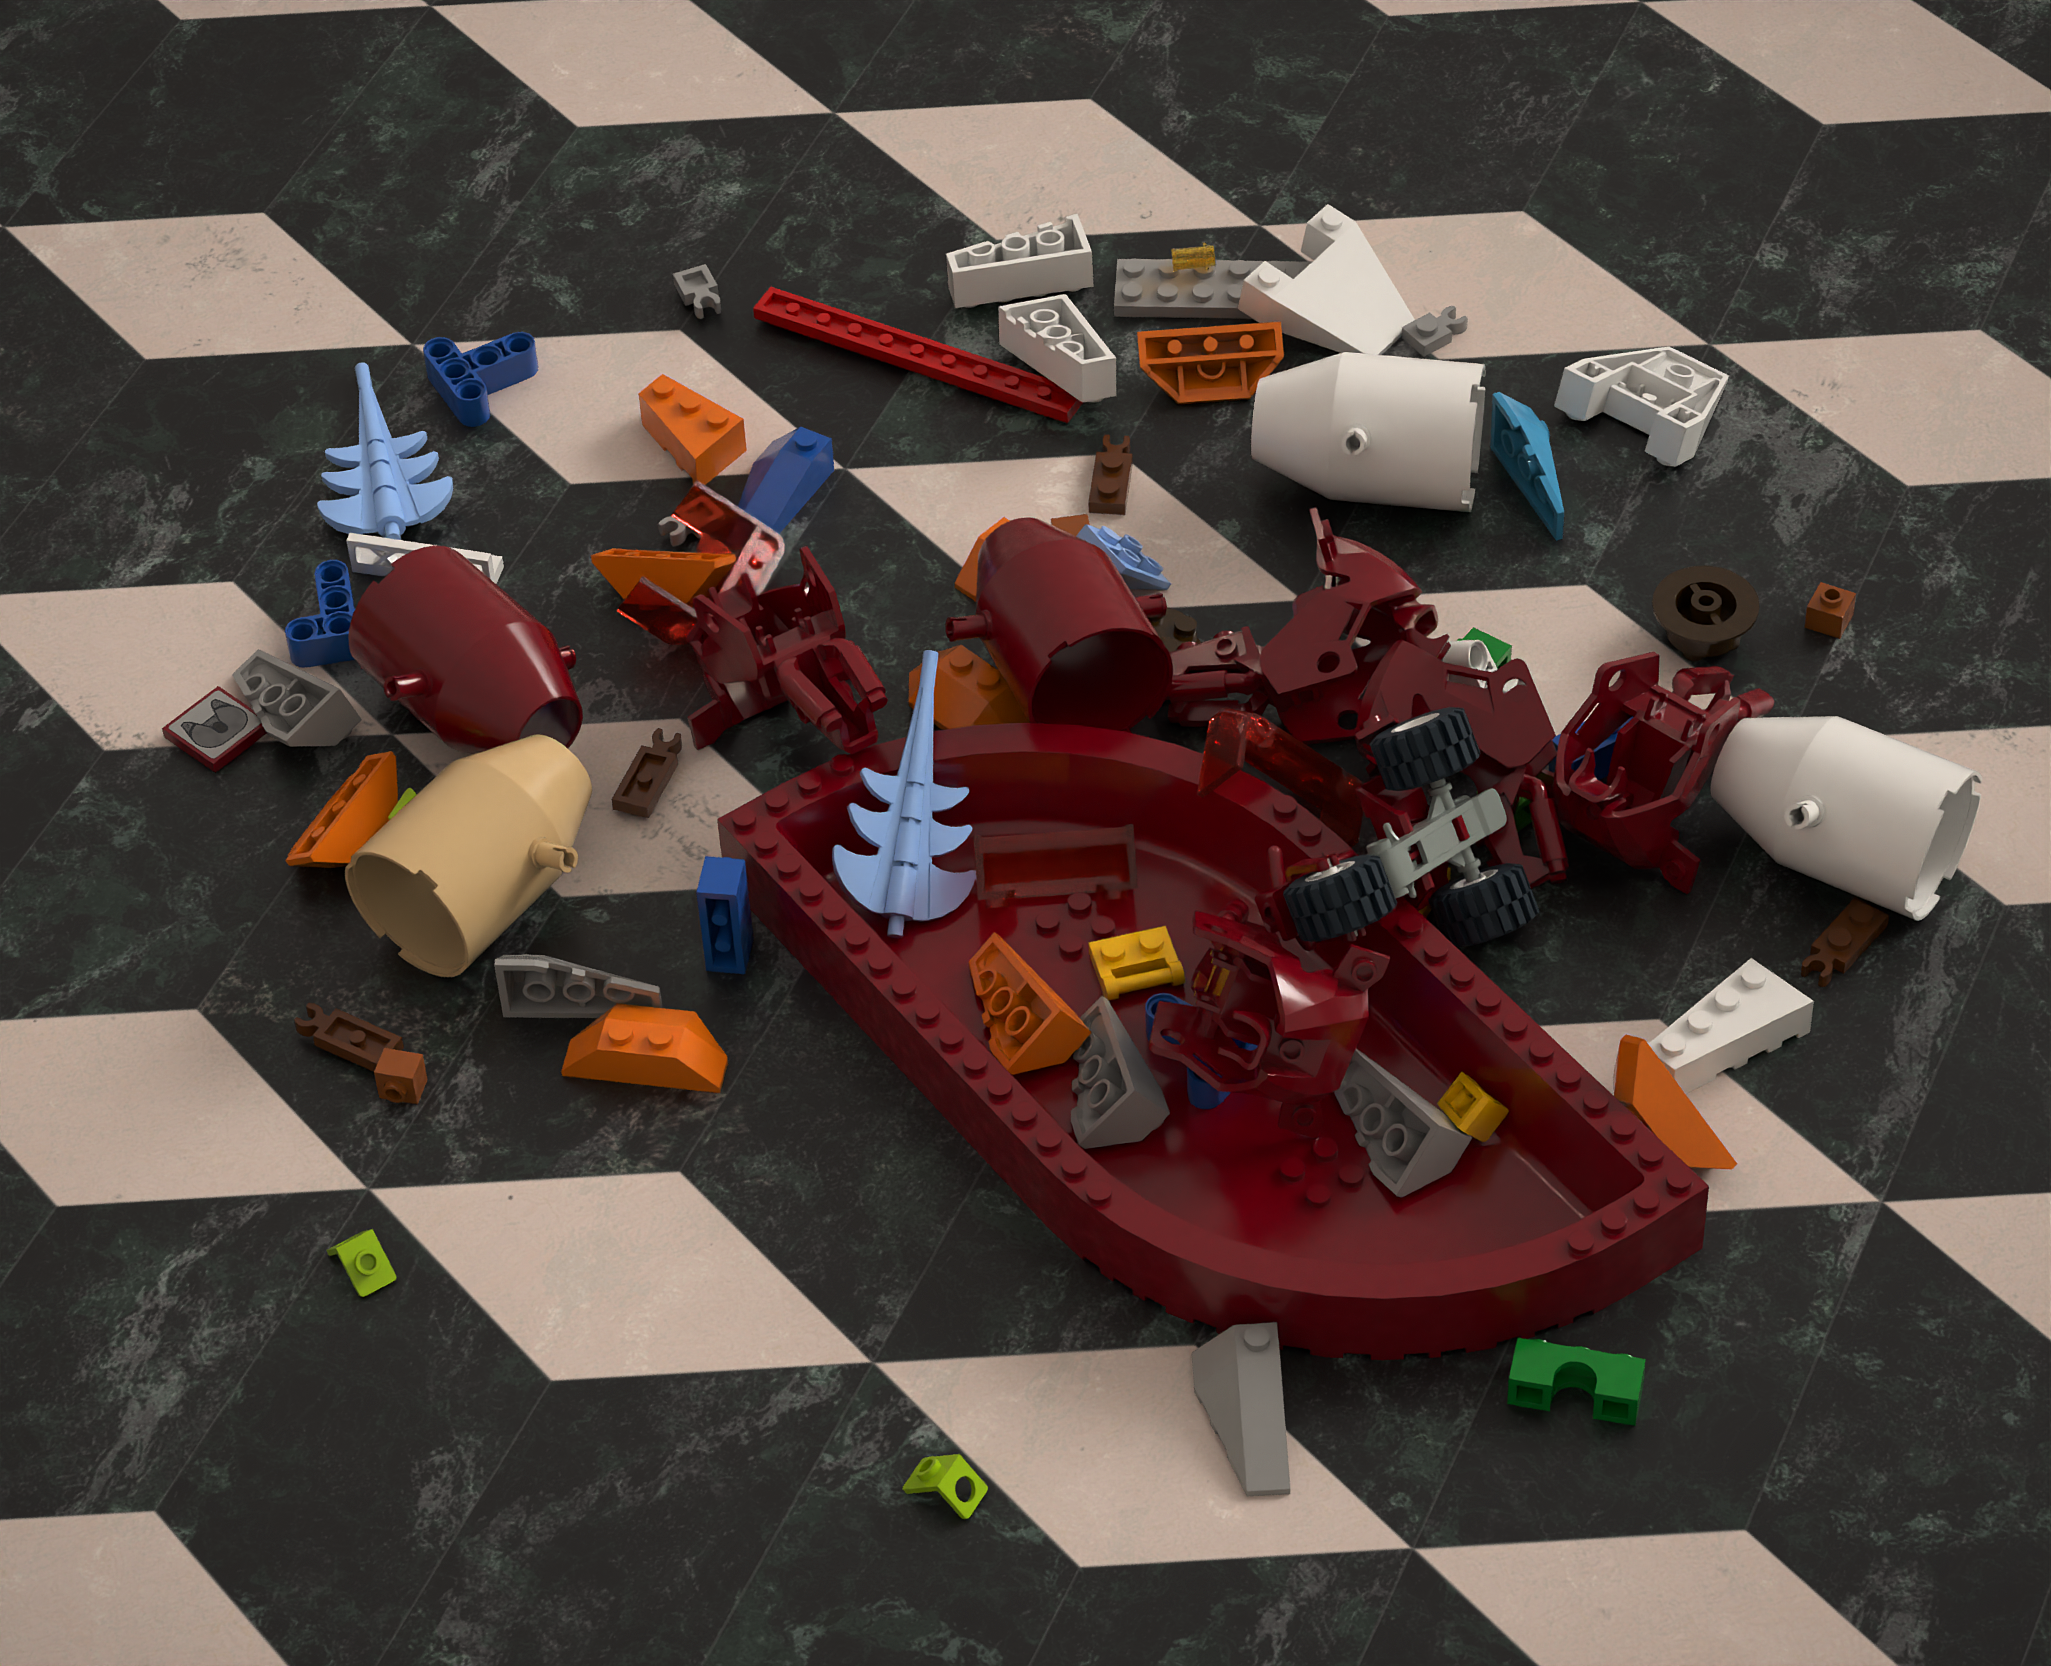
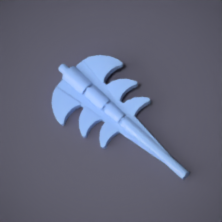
M358 363L355 366V374L359 390V445L328 448L325 450L326 459L333 464L354 469L340 472H323L321 474L322 481L330 489L339 494L352 497L329 501L320 500L317 506L325 522L337 531L347 534L374 533L378 531V534L384 538L401 540V535L406 530V526L422 524L432 520L445 509L452 496L453 480L450 476L433 482L416 484L433 472L439 461L438 453L433 451L423 456L403 459L417 453L427 441V433L420 431L407 436L391 437L372 387L369 366L366 363Z
M925 650L923 652L919 690L897 776L882 775L868 768H863L860 771L861 779L866 788L877 799L889 804L888 811L881 813L872 812L861 808L856 803H850L847 806L851 823L857 833L868 843L879 848L877 855H857L846 850L841 845H835L832 849L834 873L843 892L854 904L862 909L880 914L882 917L889 919L887 936L892 938L903 937L904 921H933L957 909L969 895L976 876L974 870L952 873L941 870L932 864V857H940L954 851L967 839L972 831L970 825L950 827L932 819L933 812L951 809L969 793L967 787L950 788L933 783L934 686L939 653L932 650Z

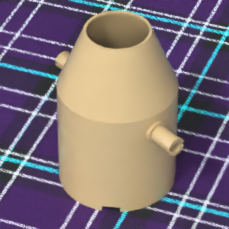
M540 734L451 762L351 856V862L345 867V879L350 896L361 916L379 938L386 934L402 949L398 955L415 967L441 977H454L461 974L563 872H571L570 867H576L578 853L572 847L592 795V784L586 769L578 758L563 744L551 737Z

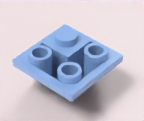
M1087 524L1077 534L1076 537L1099 547L1111 558L1129 589L1167 590L1171 585L1161 573L1163 567L1154 559L1145 556L1141 552L1143 546L1133 537L1127 534L1124 537H1120L1105 526L1098 529Z

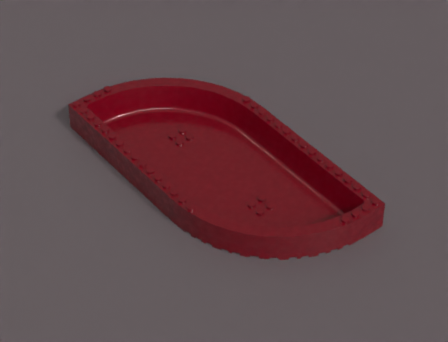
M1009 723L973 725L933 731V783L950 788L967 787L969 793L951 809L933 812L932 819L950 827L970 825L972 831L967 839L954 851L940 857H932V864L941 870L952 873L974 870L976 876L969 895L957 909L933 921H904L902 938L888 937L889 919L882 917L880 914L862 909L854 904L843 892L834 873L832 849L835 845H841L846 850L857 855H877L879 848L868 843L857 833L851 823L847 806L850 803H856L868 811L879 813L888 811L889 804L880 801L870 793L861 779L860 771L863 768H868L882 775L897 776L907 737L873 745L854 754L836 755L831 761L778 785L717 819L721 857L745 860L750 910L1058 1238L1082 1260L1087 1258L1099 1266L1100 1273L1111 1281L1117 1279L1122 1284L1131 1288L1133 1295L1144 1301L1150 1298L1165 1306L1166 1313L1193 1324L1195 1320L1216 1327V1333L1221 1334L1233 1325L1277 1322L1279 1350H1283L1285 1345L1310 1349V1355L1331 1358H1343V1353L1371 1355V1360L1404 1359V1354L1429 1353V1358L1441 1357V1352L1455 1349L1465 1348L1466 1353L1493 1349L1497 1347V1342L1518 1336L1519 1338L1529 1339L1535 1337L1536 1331L1554 1325L1557 1328H1561L1573 1323V1317L1588 1311H1592L1593 1314L1599 1312L1645 1286L1703 1248L1709 1185L1403 896L1396 898L1397 905L1390 913L1364 927L1367 935L1363 937L1358 936L1356 937L1357 940L1349 943H1344L1343 941L1321 942L1316 944L1314 950L1305 951L1295 938L1283 941L1280 932L1278 931L1276 934L1281 940L1282 947L1298 956L1302 969L1308 973L1321 969L1334 970L1350 944L1390 956V961L1383 978L1368 988L1369 1017L1356 1048L1443 1113L1444 1111L1437 1105L1438 1101L1461 1072L1471 1077L1488 1095L1509 1110L1507 1116L1486 1142L1472 1137L1451 1173L1404 1197H1399L1373 1175L1369 1166L1371 1159L1365 1147L1359 1145L1355 1134L1358 1132L1351 1117L1344 1114L1334 1093L1320 1101L1324 1122L1317 1139L1278 1127L1277 1123L1282 1104L1280 1101L1231 1092L1215 1108L1200 1109L1190 1103L1187 1090V1066L1181 1061L1156 1055L1148 1048L1145 1004L1155 994L1168 993L1192 1006L1198 1007L1195 1005L1197 998H1194V992L1191 989V979L1208 948L1214 949L1215 946H1213L1211 940L1201 938L1193 933L1192 916L1194 911L1217 916L1229 901L1239 899L1244 901L1249 907L1247 921L1264 926L1254 898L1261 892L1271 890L1266 856L1269 847L1276 845L1281 848L1285 872L1288 866L1303 859L1320 858L1333 853L1339 854L1350 849L1353 850L1335 832L1306 808L1298 804L1295 798L1284 795L1266 782L1221 760L1173 743L1145 736L1080 725ZM1166 926L1178 961L1180 960L1184 970L1185 984L1172 986L1171 983L1127 992L1119 994V999L1110 1000L1109 1002L1160 1086L1170 1114L1159 1128L1149 1133L1142 1141L1084 1149L1078 1145L1071 1123V1110L1077 1107L1078 1095L1072 1091V1080L1078 1077L1079 1063L1073 1060L1072 1054L1062 1064L1014 1075L1010 1074L990 1051L988 1041L992 1038L989 1027L983 1023L981 1014L985 1010L982 999L976 995L968 962L995 932L1080 1018L1101 996L1104 997L1089 955L1088 943ZM1254 1068L1255 1079L1258 1077L1257 1068Z

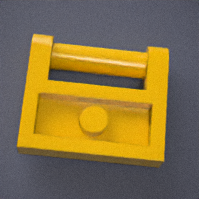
M1166 926L1088 943L1091 961L1104 997L1108 1001L1119 999V994L1168 983H1171L1172 986L1185 984L1184 970L1180 960L1178 961Z

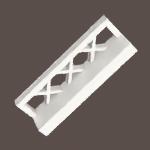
M349 533L346 540L352 572L384 577L394 569L391 564L405 554L423 547L437 546ZM452 548L462 554L497 584L504 568L502 556Z

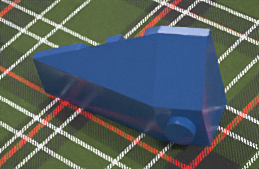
M799 427L771 442L752 465L725 541L726 549L757 560L833 473L834 459L831 438Z

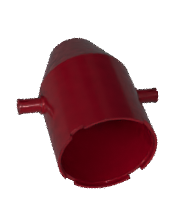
M1018 518L1006 522L996 528L985 539L978 554L976 614L948 617L945 623L946 635L950 642L973 638L981 639L1029 723L1080 725L1132 733L1130 729L1145 716L1151 719L1166 699L1172 683V658L1148 619L1165 617L1167 603L1162 593L1134 597L1111 558L1102 549L1037 518Z
M446 546L423 547L407 553L391 564L394 569L379 584L373 580L362 595L353 613L348 636L349 648L352 657L357 661L361 669L384 688L387 698H390L391 701H398L447 746L457 751L476 754L536 734L551 737L566 748L572 745L583 721V709L568 672L576 664L574 650L569 649L570 646L568 645L559 648L554 635L548 628L462 554Z

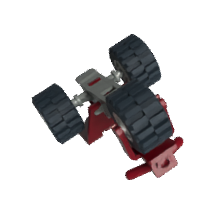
M1457 707L1443 708L1408 719L1379 733L1370 742L1380 774L1355 789L1365 817L1371 819L1378 841L1366 846L1368 854L1356 856L1355 852L1350 849L1339 854L1333 853L1320 858L1303 859L1288 866L1285 872L1282 850L1280 847L1273 845L1268 848L1266 853L1271 890L1261 892L1254 898L1266 931L1268 933L1279 931L1283 941L1295 938L1305 951L1314 950L1317 943L1333 941L1349 943L1357 940L1356 937L1358 936L1363 937L1367 935L1364 927L1390 913L1397 905L1396 898L1401 896L1417 911L1430 904L1440 932L1456 947L1472 946L1503 936L1524 926L1539 912L1523 865L1505 863L1481 870L1478 869V866L1481 865L1479 858H1474L1470 846L1506 824L1507 816L1500 796L1493 788L1487 789L1472 798L1468 795H1463L1453 800L1449 790L1452 789V785L1450 782H1446L1445 778L1467 768L1481 755L1464 708ZM1427 784L1431 786L1428 790L1429 795L1432 796L1430 805H1428L1421 787ZM1449 863L1456 865L1458 872H1463L1464 876L1449 882L1447 878Z

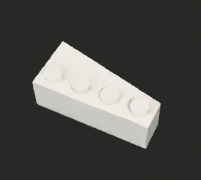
M1078 214L1067 216L1066 223L1054 227L1051 222L1038 225V232L1021 236L1019 232L1005 235L1006 238L999 244L994 245L986 241L947 253L948 285L955 308H971L979 304L1009 302L1018 298L1042 297L1050 293L1073 292L1082 288L1094 287L1092 251Z
M1066 294L998 307L999 345L1082 403H1096L1104 398L1116 396V357Z
M1750 958L1649 1043V1046L1684 1093L1687 1094L1715 1080L1716 1074L1727 1068L1735 1070L1747 1064L1748 1058L1764 1050L1770 1053L1782 1047V1041L1794 1035L1800 1038L1810 1033L1814 1001Z

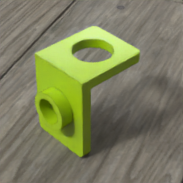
M373 1229L362 1231L326 1250L329 1256L338 1254L360 1297L373 1293L397 1278Z
M960 1454L923 1458L902 1489L906 1494L938 1491L962 1519H968L988 1491V1486ZM961 1477H965L971 1485V1496L966 1502L960 1501L955 1491L956 1483Z

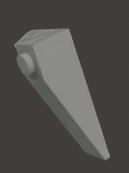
M259 649L232 674L268 735L290 747L336 746L341 740L347 738L351 734L352 729L362 720L339 688Z
M503 955L495 959L494 967L503 1017L599 1018L616 1003L662 1008L660 987L545 955Z
M1101 996L1080 1017L1092 1033L1085 1039L1081 1047L1073 1053V1060L1079 1063L1078 1077L1072 1080V1091L1078 1095L1077 1107L1071 1110V1123L1078 1145L1084 1149L1142 1141L1149 1133L1159 1128L1170 1114L1160 1086L1110 1002Z
M1357 1048L1355 1049L1341 1086L1334 1094L1344 1114L1351 1117L1358 1132L1355 1134L1359 1145L1365 1147L1371 1159L1369 1166L1373 1175L1396 1196L1404 1197L1451 1173L1472 1137L1457 1128L1446 1114Z
M1277 1322L1233 1325L1192 1352L1194 1392L1200 1404L1203 1403L1210 1417V1424L1215 1434L1219 1435L1227 1451V1458L1246 1496L1290 1494Z

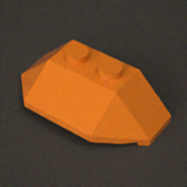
M1281 322L1137 332L1140 369L1177 404L1251 399L1257 390L1259 379L1269 376L1284 358Z
M612 548L591 555L593 565L625 601H639L640 606L646 608L662 606L663 603H671L672 609H687L693 607L694 597L700 594L705 597L709 596L708 589L718 585L736 562L735 554Z
M963 645L938 652L934 686V724L946 730L973 725L1029 723L998 669ZM922 663L909 672L908 703L909 707L913 710L919 690Z
M392 751L365 757L356 772L349 776L291 848L285 860L289 866L321 868L347 866L351 862V856L389 821L388 816L398 803L396 756Z
M616 1003L570 1040L561 1073L562 1076L720 1093L728 1065V1057L694 1011Z
M1627 1034L1621 1038L1613 1074L1614 1097L1688 1167L1732 1170L1737 1165V1162L1646 1040Z

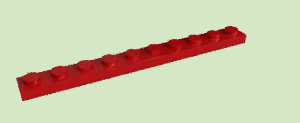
M770 287L753 307L755 319L1065 423H1069L1083 404L1048 378L774 287Z

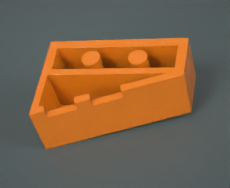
M660 375L638 393L643 427L664 451L668 450L675 458L676 465L681 471L685 470L690 475L693 485L698 490L747 451L743 418L666 375Z

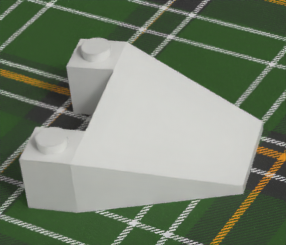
M1329 204L1310 219L1306 225L1301 252L1314 261L1294 279L1264 261L1244 279L1238 305L1240 311L1259 323L1281 322L1282 333L1340 353L1382 355L1402 336V327L1415 320L1357 223Z
M1669 346L1585 358L1564 368L1554 407L1566 412L1569 418L1578 421H1586L1604 412L1648 434L1649 438L1645 452L1656 457L1657 461L1663 465L1676 467L1694 457L1727 384L1729 375Z

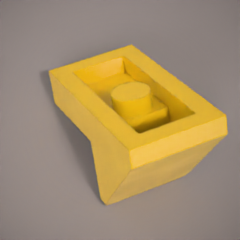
M1464 1072L1459 1074L1437 1103L1457 1128L1482 1142H1486L1509 1112L1505 1106L1488 1095L1475 1080Z

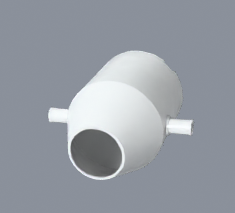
M1343 352L1260 378L1255 395L1252 420V459L1330 500L1471 512L1475 489L1470 488L1471 473H1478L1485 401V387H1480L1481 376L1485 377L1486 374L1485 364Z
M1838 716L1743 718L1733 728L1719 754L1711 780L1710 791L1712 798L1778 864L1919 921L1925 918L1940 899L1939 895L1934 894L1943 878L1952 879L1962 858L1981 800V794L1974 791L1975 782L1981 784L1982 776L1975 770Z

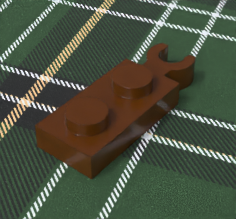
M1108 434L1103 437V452H1096L1088 501L1089 513L1125 515L1133 467V454H1130L1129 436L1124 435L1123 443L1120 445L1111 444L1110 435Z
M658 728L652 734V748L641 745L611 799L613 810L645 818L650 817L678 766L677 754L682 750L680 733H676L671 741L664 742L663 729Z
M1855 897L1813 942L1810 956L1806 957L1802 962L1801 976L1805 978L1811 971H1820L1818 986H1827L1832 978V970L1836 969L1844 974L1888 926L1889 915Z
M308 1003L306 1005L307 1014L312 1020L305 1021L298 1017L294 1019L296 1031L302 1036H313L315 1046L373 1072L384 1048L402 1050L404 1048L402 1037L337 1008L328 1016L323 1013V1009L319 1005Z

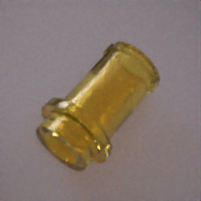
M1202 242V246L1171 249L1173 271L1205 267V271H1207L1210 266H1216L1214 245H1206V242Z

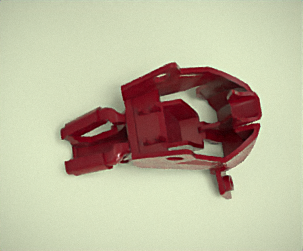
M1311 508L1309 510L1317 535L1316 563L1320 572L1325 575V589L1321 585L1298 595L1292 604L1294 617L1265 647L1255 644L1249 626L1241 628V631L1235 633L1229 630L1221 631L1212 640L1199 644L1196 642L1182 643L1177 647L1176 651L1169 652L1173 663V678L1165 699L1170 700L1172 703L1169 704L1168 719L1170 723H1180L1181 727H1241L1242 723H1251L1258 720L1264 713L1267 705L1270 704L1276 707L1280 721L1298 746L1354 740L1356 728L1352 730L1342 729L1338 725V720L1341 716L1349 713L1359 715L1363 700L1359 698L1370 682L1380 661L1393 644L1399 640L1407 642L1406 629L1413 628L1427 637L1437 628L1438 615L1435 605L1420 604L1416 601L1422 593L1421 589L1392 560L1362 543L1334 536L1329 520L1321 521L1317 508ZM1343 633L1348 635L1346 640H1340ZM1356 637L1371 641L1368 645L1351 649ZM1229 693H1242L1247 696L1253 694L1249 701L1240 704L1239 700H1208L1227 698Z
M808 546L799 549L804 569L800 584L784 586L756 595L747 572H743L740 574L742 584L735 585L718 594L715 587H711L708 589L709 598L702 594L693 598L698 622L690 628L686 635V640L694 649L706 689L713 699L688 716L694 747L697 750L714 743L725 729L787 700L804 724L811 722L836 747L845 752L854 754L877 743L878 730L876 729L873 712L887 704L886 689L860 647L855 645L852 640L845 639L846 629L835 589ZM850 679L862 698L859 704L855 702L852 690L845 680Z
M1413 628L1406 629L1407 642L1403 640L1396 641L1385 654L1372 675L1360 707L1355 741L1359 754L1370 762L1365 768L1369 777H1372L1380 772L1370 747V742L1379 733L1408 719L1448 707L1464 708L1481 755L1473 764L1459 771V773L1465 774L1474 782L1478 794L1487 789H1495L1500 796L1507 816L1506 824L1503 827L1475 842L1478 849L1485 845L1492 859L1486 862L1487 866L1491 867L1505 863L1523 865L1531 890L1548 880H1551V884L1567 881L1565 873L1568 869V859L1554 800L1548 798L1544 783L1536 778L1557 757V751L1552 742L1556 734L1526 663L1522 659L1516 658L1494 672L1445 663L1442 660L1451 647V644L1448 642L1450 638L1448 634L1431 639ZM1449 674L1487 681L1488 689L1449 681ZM1519 679L1526 684V686L1517 685L1503 694L1504 685L1509 680ZM1521 798L1531 802L1529 808L1540 858L1524 856L1522 854L1514 815Z
M1654 651L1604 663L1595 674L1592 693L1561 732L1555 772L1544 769L1536 778L1544 783L1548 798L1554 800L1559 821L1567 830L1634 869L1660 868L1664 878L1672 886L1689 894L1692 891L1700 859L1678 842L1679 831L1671 827L1670 823L1692 805L1713 772L1724 743L1736 724L1743 718H1759L1769 714L1774 706V699L1767 692L1757 688L1738 695L1729 701L1731 696L1729 685L1734 675L1719 666L1680 669L1672 679L1673 691L1670 692L1658 685L1660 655ZM1620 671L1617 681L1609 687L1612 677ZM1715 694L1706 709H1701L1688 702L1691 695ZM1599 703V704L1597 705V707L1594 709V711L1591 713V715H1590V716L1587 718V720L1584 722V724L1581 726V728L1577 731V733H1575L1576 730H1577V729L1580 727V725L1583 723V721L1586 719V717L1590 714V712H1591V711L1593 710V708L1596 706V704ZM1633 716L1618 731L1606 785L1594 775L1596 766L1594 749ZM1585 755L1579 768L1576 771L1572 770L1571 765L1573 761Z
M1239 899L1229 901L1217 916L1195 910L1192 916L1193 933L1201 938L1211 940V943L1215 946L1214 949L1208 948L1191 979V989L1194 992V998H1197L1195 1005L1198 1007L1159 1001L1148 1044L1149 1050L1156 1055L1181 1061L1217 1091L1244 1093L1282 1102L1277 1123L1278 1127L1317 1139L1324 1122L1320 1101L1337 1091L1341 1086L1369 1017L1368 988L1383 978L1390 961V956L1350 944L1334 970L1321 969L1308 973L1302 969L1299 957L1282 947L1281 940L1276 932L1268 933L1265 926L1247 921L1249 907L1244 901ZM1162 1036L1172 1037L1176 1039L1180 1044H1172L1166 1041ZM1233 1039L1258 1045L1255 1050L1239 1048ZM1193 1054H1194L1195 1056H1197L1200 1060H1202L1205 1064H1207L1210 1068H1212L1214 1071H1216L1219 1075H1221L1222 1078H1220V1077H1219L1218 1075H1216L1213 1071H1211L1208 1067H1206V1066H1205L1204 1064H1202L1199 1060H1197V1059L1193 1056ZM1254 1068H1257L1258 1077L1256 1079L1254 1076Z

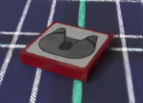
M219 686L162 728L164 738L215 773L267 734L254 710Z

